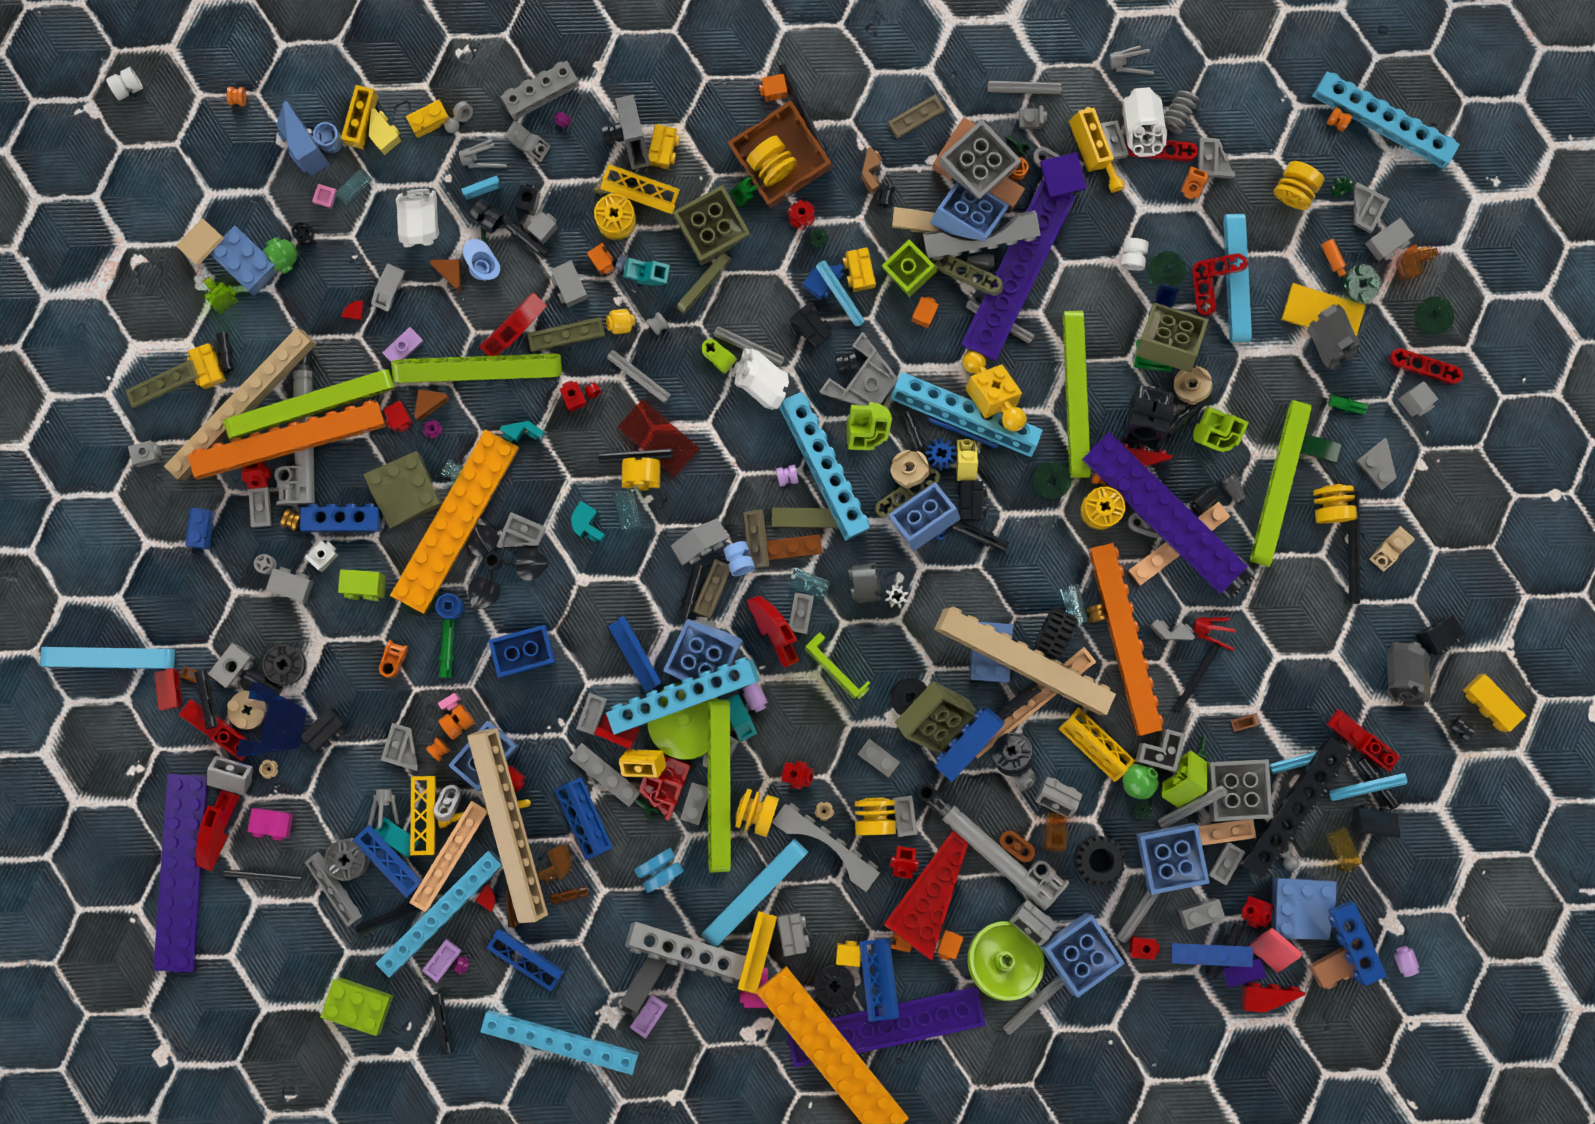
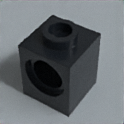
M526 184V186L520 185L514 205L517 212L535 215L541 195L537 187ZM530 195L533 198L530 202H524V197Z

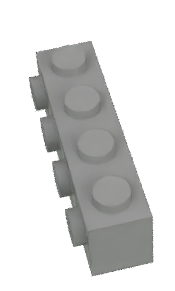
M568 61L558 62L552 69L541 71L537 74V77L523 81L517 88L506 90L501 98L513 121L580 85Z

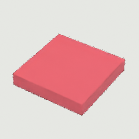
M1273 928L1253 940L1248 946L1253 947V952L1277 973L1298 960L1302 955L1296 947Z

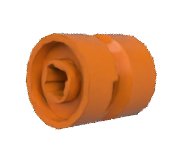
M461 704L451 710V715L446 714L438 720L441 727L452 740L460 736L463 729L468 730L475 724L469 712Z

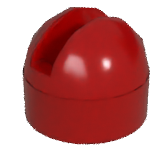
M591 382V386L588 387L586 385L585 394L588 399H593L602 392L596 383Z

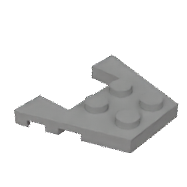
M862 332L852 345V348L868 359L846 389L829 378L819 391L821 395L854 405L868 406L869 402L881 404L898 381L896 375Z

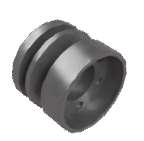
M354 838L338 840L331 844L326 851L324 857L325 868L335 879L341 881L356 879L364 875L370 868L372 861L352 841ZM347 857L350 859V862L346 863L342 858Z

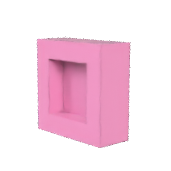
M318 184L312 202L332 209L338 191L334 188Z
M453 693L440 701L438 705L441 710L447 709L450 711L458 706L457 702L461 701L457 693Z

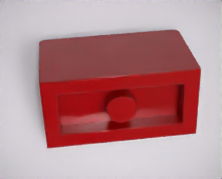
M170 668L165 669V671L155 672L158 709L166 710L183 707L179 670Z
M605 713L594 734L632 749L640 728L634 727L613 734L607 714Z

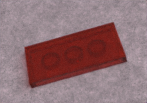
M643 399L617 427L642 450L672 449L673 458L659 460V462L674 477L700 450L697 445Z

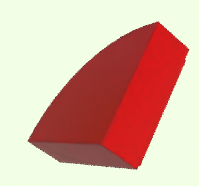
M364 301L350 303L344 309L341 317L362 321Z
M487 884L475 901L490 912H492L495 906V895L493 889Z

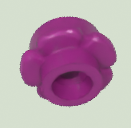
M558 112L556 116L554 115L557 125L562 128L570 126L569 123L572 119L562 112Z
M437 420L427 421L424 424L423 432L425 436L434 439L441 434L442 427Z
M458 956L453 971L458 972V975H461L462 972L466 973L469 961H467L466 956L464 958Z

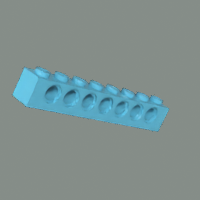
M1327 71L1312 97L1332 108L1337 107L1341 109L1342 113L1352 115V119L1443 169L1450 163L1460 145L1454 138L1439 133L1436 128L1428 127L1422 124L1421 120L1406 115L1403 110L1391 107L1387 101L1379 100L1373 97L1370 92L1357 88L1354 83L1340 79L1336 73ZM1333 88L1338 89L1340 94H1336ZM1350 97L1355 98L1357 103H1352ZM1366 106L1371 107L1373 109V113L1369 112ZM1383 115L1389 117L1390 122L1385 121ZM1400 124L1406 127V131L1400 128ZM1416 133L1420 134L1423 140L1418 139ZM1433 143H1437L1439 145V149H1436L1433 146Z
M901 372L890 398L895 402L1029 457H1032L1043 431L1028 423L1019 431H1009L1002 423L1003 413L984 418L972 400L904 372Z
M802 392L784 399L779 408L845 541L866 532L870 528L869 520L866 515H863L860 509L861 504L854 497L852 486L843 475V467L835 459L834 449L829 447L826 441V433L818 425L817 415L812 413L810 409L809 399ZM796 412H802L804 414V418H799L796 415ZM809 428L813 435L806 434L804 429ZM813 445L819 446L821 452H816L813 449ZM821 462H826L829 465V469H824ZM830 479L836 480L838 486H833L830 483ZM838 496H843L846 499V503H841ZM847 513L853 514L855 520H849Z
M746 657L736 660V665L729 667L728 664L717 667V672L711 673L709 670L700 673V678L693 680L690 677L682 680V685L676 687L675 684L663 687V692L658 693L657 690L646 694L647 698L640 700V697L628 700V705L623 706L620 703L612 706V711L606 712L613 734L629 730L759 682L760 678L753 659L746 660ZM734 670H737L740 674L737 681L732 677ZM715 677L721 679L722 684L720 687L714 684ZM698 683L704 687L702 694L696 689ZM680 690L686 693L685 700L680 699ZM663 696L668 699L666 707L661 703ZM645 703H648L650 705L651 709L649 713H646L644 711ZM628 709L633 713L631 720L626 716Z
M492 850L487 851L376 965L389 978L393 976L503 866L501 859Z
M491 1010L486 1012L480 1031L481 1033L630 1075L634 1072L639 1055L637 1051Z

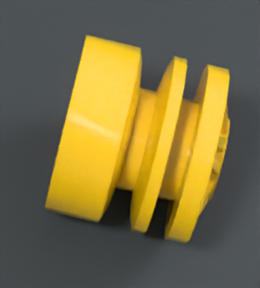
M772 136L763 141L749 154L746 160L754 171L761 170L758 176L760 179H764L763 182L767 187L784 179L797 164V160L791 157L790 151L783 152L785 145L778 136Z
M1291 161L1283 173L1284 178H1281L1275 187L1274 195L1290 207L1308 210L1315 199L1314 193L1320 190L1325 181L1324 176L1308 164Z
M608 194L597 202L594 209V217L602 235L616 241L623 240L633 233L636 226V215L631 202L625 196ZM614 212L615 214H618V216L615 218V216H612L611 213Z
M1336 484L1313 490V496H1322V498L1315 499L1314 503L1323 504V508L1315 510L1316 523L1327 524L1356 520V506L1347 505V502L1354 500L1355 496L1346 495V493L1354 492V486Z
M1110 487L1094 489L1082 501L1080 506L1081 517L1090 528L1096 530L1108 529L1123 517L1125 512L1124 499L1116 489ZM1105 503L1108 510L1102 511L1101 505Z
M747 789L739 803L735 827L740 828L742 821H746L744 830L748 831L751 824H755V834L767 837L779 798L766 795L764 801L760 802V792L757 791L755 798L751 799L752 789Z
M879 797L854 801L855 806H863V810L855 811V814L864 816V820L855 822L856 835L896 834V821L887 819V815L894 814L895 810H887L886 806L895 805V800Z

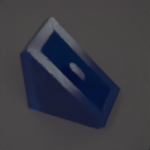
M1161 282L1156 288L1148 315H1150L1153 303L1172 308L1179 288Z

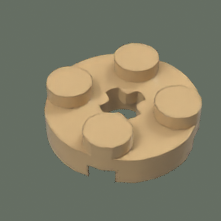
M1196 366V368L1192 369L1191 373L1180 370L1174 378L1176 396L1191 405H1196L1198 402L1206 399L1213 389L1211 376L1202 367ZM1197 382V386L1194 388H1190L1189 383Z
M905 450L898 453L892 460L893 464L890 468L892 477L895 482L904 488L916 486L929 476L928 461L925 455L919 451L911 452L910 450ZM908 465L910 467L915 466L912 471H906Z
M252 691L237 693L227 704L230 721L241 729L259 727L264 722L266 713H268V705L264 697ZM244 706L252 707L250 715L243 713Z

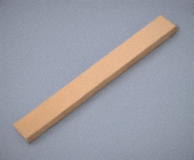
M1083 647L1061 666L1065 668L1071 667L1078 671L1077 674L1081 675L1096 661L1086 648ZM1037 684L1041 692L1030 699L1027 705L1024 704L1007 717L1002 728L975 757L978 759L993 747L998 737L1005 733H1010L1057 693Z

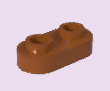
M1005 831L1000 835L999 843L1001 847L1018 860L1029 862L1034 858V847L1013 831ZM1007 837L1012 838V842L1010 844H1007L1005 841ZM1023 848H1026L1028 850V853L1025 856L1021 854V850Z

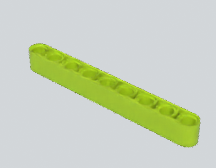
M1063 311L1070 478H1090L1091 469L1082 461L1090 452L1083 311Z
M561 355L418 358L397 359L391 362L393 382L396 383L544 378L562 375Z
M389 369L229 417L223 420V424L229 440L391 391L395 389V385Z
M1295 400L1290 402L1250 555V562L1267 567H1270L1311 412L1310 404Z
M728 699L708 700V868L710 873L730 872V703Z

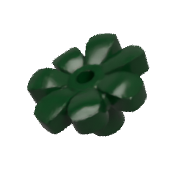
M1337 177L1334 179L1335 186H1332L1330 191L1333 197L1339 196L1343 198L1346 196L1345 192L1350 193L1352 187H1354V182L1348 177L1343 179Z

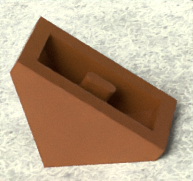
M459 259L431 260L429 262L459 293L462 291V263Z
M418 390L415 418L421 422L450 401V398L445 393Z

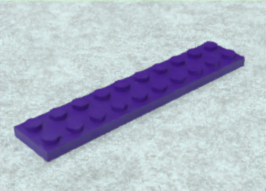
M1041 181L1026 211L1035 210L1037 213L1041 236H1036V240L1025 241V239L1017 240L1018 243L1009 246L995 274L1003 283V291L996 296L986 293L961 343L962 347L976 351L989 360L996 361L1073 204L1075 195L1066 194L1049 198L1045 181ZM997 283L995 285L991 284V288L998 287Z
M1110 432L1082 459L1110 488L1116 489L1122 495L1124 502L1219 594H1222L1248 567Z
M168 774L153 971L194 972L202 874V868L196 866V845L207 805V776Z
M977 986L897 1003L899 1018L868 1021L867 1010L829 1018L857 1054L986 1026ZM878 1007L874 1008L875 1017L879 1016ZM787 1031L794 1067L812 1064L813 1062Z

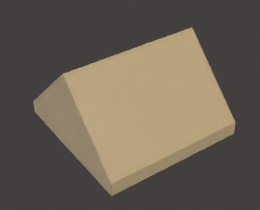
M202 218L176 247L198 266L224 238Z

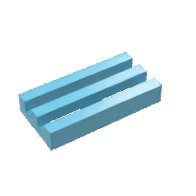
M494 176L461 190L466 200L499 189L502 186L498 177Z

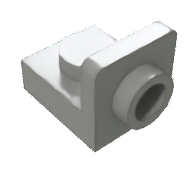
M1039 106L1038 109H1019V129H1042L1043 124L1047 121V112L1044 111L1043 106Z
M1031 769L1020 776H1009L1017 784L1021 792L1029 789L1036 781L1034 772Z

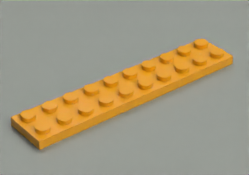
M486 429L484 430L390 594L391 597L423 614L427 612L518 452V446Z
M787 966L756 990L758 996L862 1124H903L909 1119Z

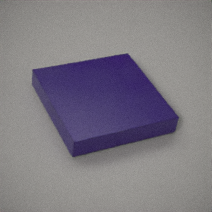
M1077 152L1040 161L1049 198L1086 190L1087 187Z

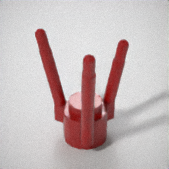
M1200 617V619H1195L1193 633H1196L1198 638H1204L1231 651L1234 650L1233 647L1205 635L1209 634L1211 629L1235 633L1236 629L1214 626L1210 623L1229 621V617Z

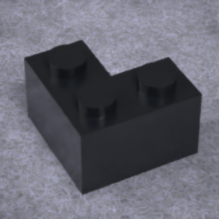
M1453 614L1446 616L1415 635L1428 654L1433 653L1437 655L1451 649L1450 646L1462 641L1460 638L1466 634Z

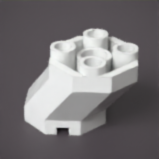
M1150 87L1136 88L1128 98L1126 96L1123 99L1122 115L1124 117L1127 145L1139 157L1155 156L1163 150L1167 139L1162 100Z
M416 189L407 191V195L404 197L403 193L398 194L396 204L399 242L403 243L404 247H412L415 244L425 246L433 244V240L437 239L439 235L436 191L432 190L430 193L429 189Z
M745 348L741 360L736 362L733 372L736 373L735 385L747 391L765 408L771 410L778 409L786 395V392H783L784 386L788 387V373L781 371L759 351Z

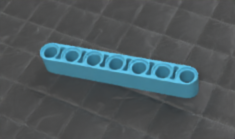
M1225 214L1223 220L1225 256L1240 253L1248 259L1245 214ZM1239 258L1238 262H1229L1230 265H1237L1238 267H1240V263H1243ZM1247 266L1242 272L1226 275L1230 342L1251 341L1249 271Z
M41 647L40 667L174 668L175 649Z
M794 838L709 925L701 936L711 946L717 947L800 862L808 851Z

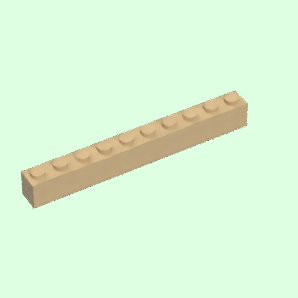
M296 328L164 467L177 480L186 481L193 474L188 454H192V451L195 449L204 448L206 450L210 449L213 444L222 443L228 437L223 420L254 410L317 343L306 332Z
M951 606V608L943 609L934 629L937 632L1098 715H1107L1116 695L1110 691V687L1094 683V679L1089 676H1080L1077 674V670L1061 666L1062 663L1060 661L1044 657L1045 654L1041 651L1030 650L1028 648L1029 645L1021 641L1017 643L1011 640L1012 636L996 632L995 628L991 625L980 624L978 622L979 619L971 615L967 617L961 614L962 611L956 607Z
M497 728L480 730L467 737L518 923L536 922L547 916L548 913Z

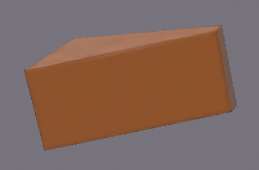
M184 666L180 677L197 683L194 673L199 670Z
M1257 713L1233 719L1231 723L1234 732L1258 726L1260 721Z

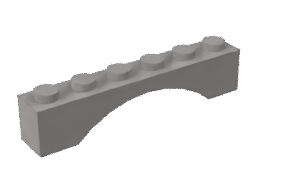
M1035 210L1016 214L1009 223L992 233L986 241L957 237L942 230L923 233L926 255L932 261L940 260L944 255L950 254V257L961 255L963 251L969 250V253L980 251V248L983 247L994 249L1002 243L1013 245L1018 243L1017 240L1025 239V241L1036 240V236H1041Z
M785 803L772 823L786 834L809 835L828 844L843 860L850 881L867 892L880 874L877 871L878 866L870 860L868 863L861 859L863 855L855 849L852 851L848 850L845 847L847 843L839 837L835 840L829 836L831 832L824 826H821V828L814 825L815 820L807 814L805 817L798 813L800 810L792 803L789 805Z

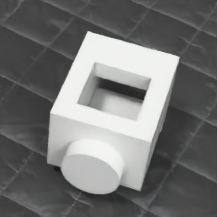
M321 541L305 558L317 570L323 572L338 554L335 552L336 548L329 541L327 543ZM324 551V556L320 558L319 553Z

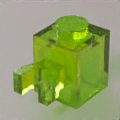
M210 277L203 281L210 290L204 296L219 314H222L239 301L235 297L237 292L231 285L227 286L223 282L216 285Z

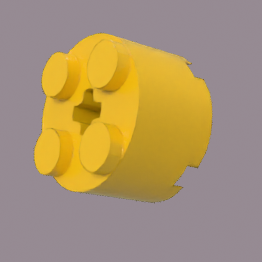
M635 458L623 459L622 488H633L635 486L637 490L641 491L649 490V488H660L659 460L653 458H642V460H635Z

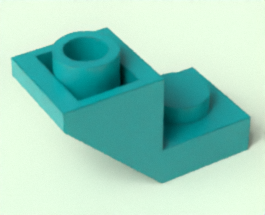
M529 421L504 425L500 428L503 432L502 437L510 442L512 440L518 442L526 430L528 431L526 434L534 440L537 438L543 440L546 435L543 430Z
M736 694L728 698L730 703V722L739 741L742 742L758 734L740 696Z
M383 817L381 828L379 829L377 825L375 831L388 845L409 858L410 833L399 828L388 818ZM419 840L415 842V848L420 842Z

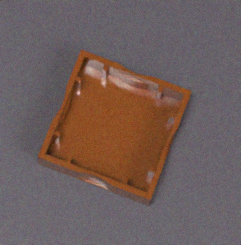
M791 100L770 113L759 124L749 127L727 142L749 177L753 176V183L759 186L758 191L770 209L833 168L831 161L808 129ZM772 136H778L785 145L783 152L790 151L791 157L797 160V164L784 179L767 187L763 182L764 179H760L758 176L761 170L754 171L746 160L759 144Z

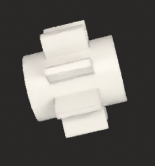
M892 585L891 592L886 590L889 598H886L885 601L892 603L891 608L895 604L900 609L901 602H908L904 599L908 592L903 593L902 585L899 589ZM894 592L901 594L898 602L896 599H892Z

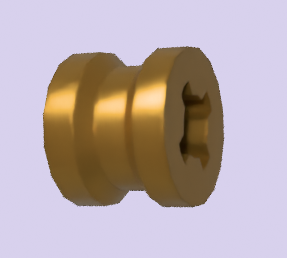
M287 509L282 517L281 527H289L292 531L297 532L300 528L301 514H295L292 510Z
M1104 604L1085 608L1086 613L1089 615V623L1107 619V615L1103 612Z

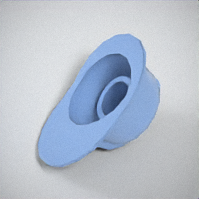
M479 239L468 240L463 246V256L469 265L470 274L474 278L483 281L497 277L500 272V265L488 245Z

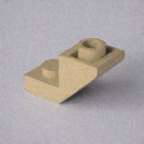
M1400 526L1387 537L1370 557V560L1384 572L1398 559L1400 553L1413 543L1415 538Z

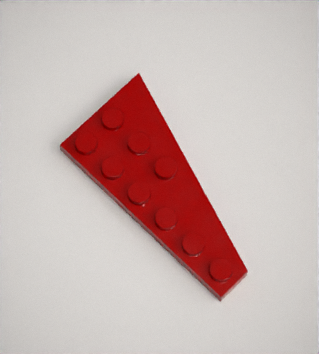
M954 831L951 832L884 923V926L930 961L934 955L968 846V842Z

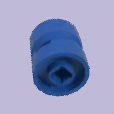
M449 593L440 596L435 605L438 614L449 620L460 618L465 610L462 599Z

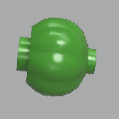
M279 237L266 242V248L262 252L266 254L267 259L272 264H275L273 271H282L285 274L293 270L292 266L297 260L295 246L286 239L280 240Z
M1141 763L1131 765L1123 776L1126 793L1134 798L1143 800L1153 796L1159 784L1156 770Z

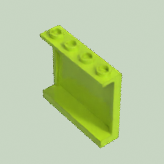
M819 632L806 645L805 651L853 699L856 697L860 699L869 690L867 686L870 682L867 681L858 689L818 648L825 640V637Z

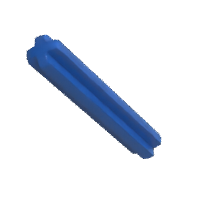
M929 416L928 421L992 448L997 449L999 446L998 443Z

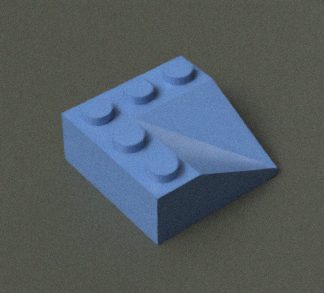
M285 101L276 124L280 130L277 133L283 142L287 141L289 146L287 148L289 150L288 153L303 173L307 171L312 176L330 164L289 103Z
M956 182L937 208L930 223L948 234L986 241L1003 218L1009 205L989 192L981 199H978Z
M687 619L663 671L681 680L690 677L695 680L700 678V673L709 670L711 673L717 672V667L728 664L730 667L743 640L725 631ZM719 677L714 679V684L717 687H720L722 684ZM698 683L696 687L704 691L703 685Z
M1189 823L1136 834L1147 891L1151 895L1209 883L1197 824Z
M1272 877L1271 905H1274L1271 917V928L1287 939L1329 940L1332 925L1328 919L1330 916L1328 910L1335 908L1337 882Z
M1084 913L1040 946L1071 995L1077 998L1125 964L1094 916L1089 913Z

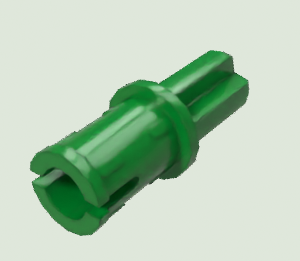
M1331 394L1328 401V406L1343 409L1344 412L1351 411L1364 415L1368 408L1365 403L1351 400L1350 397L1346 399Z

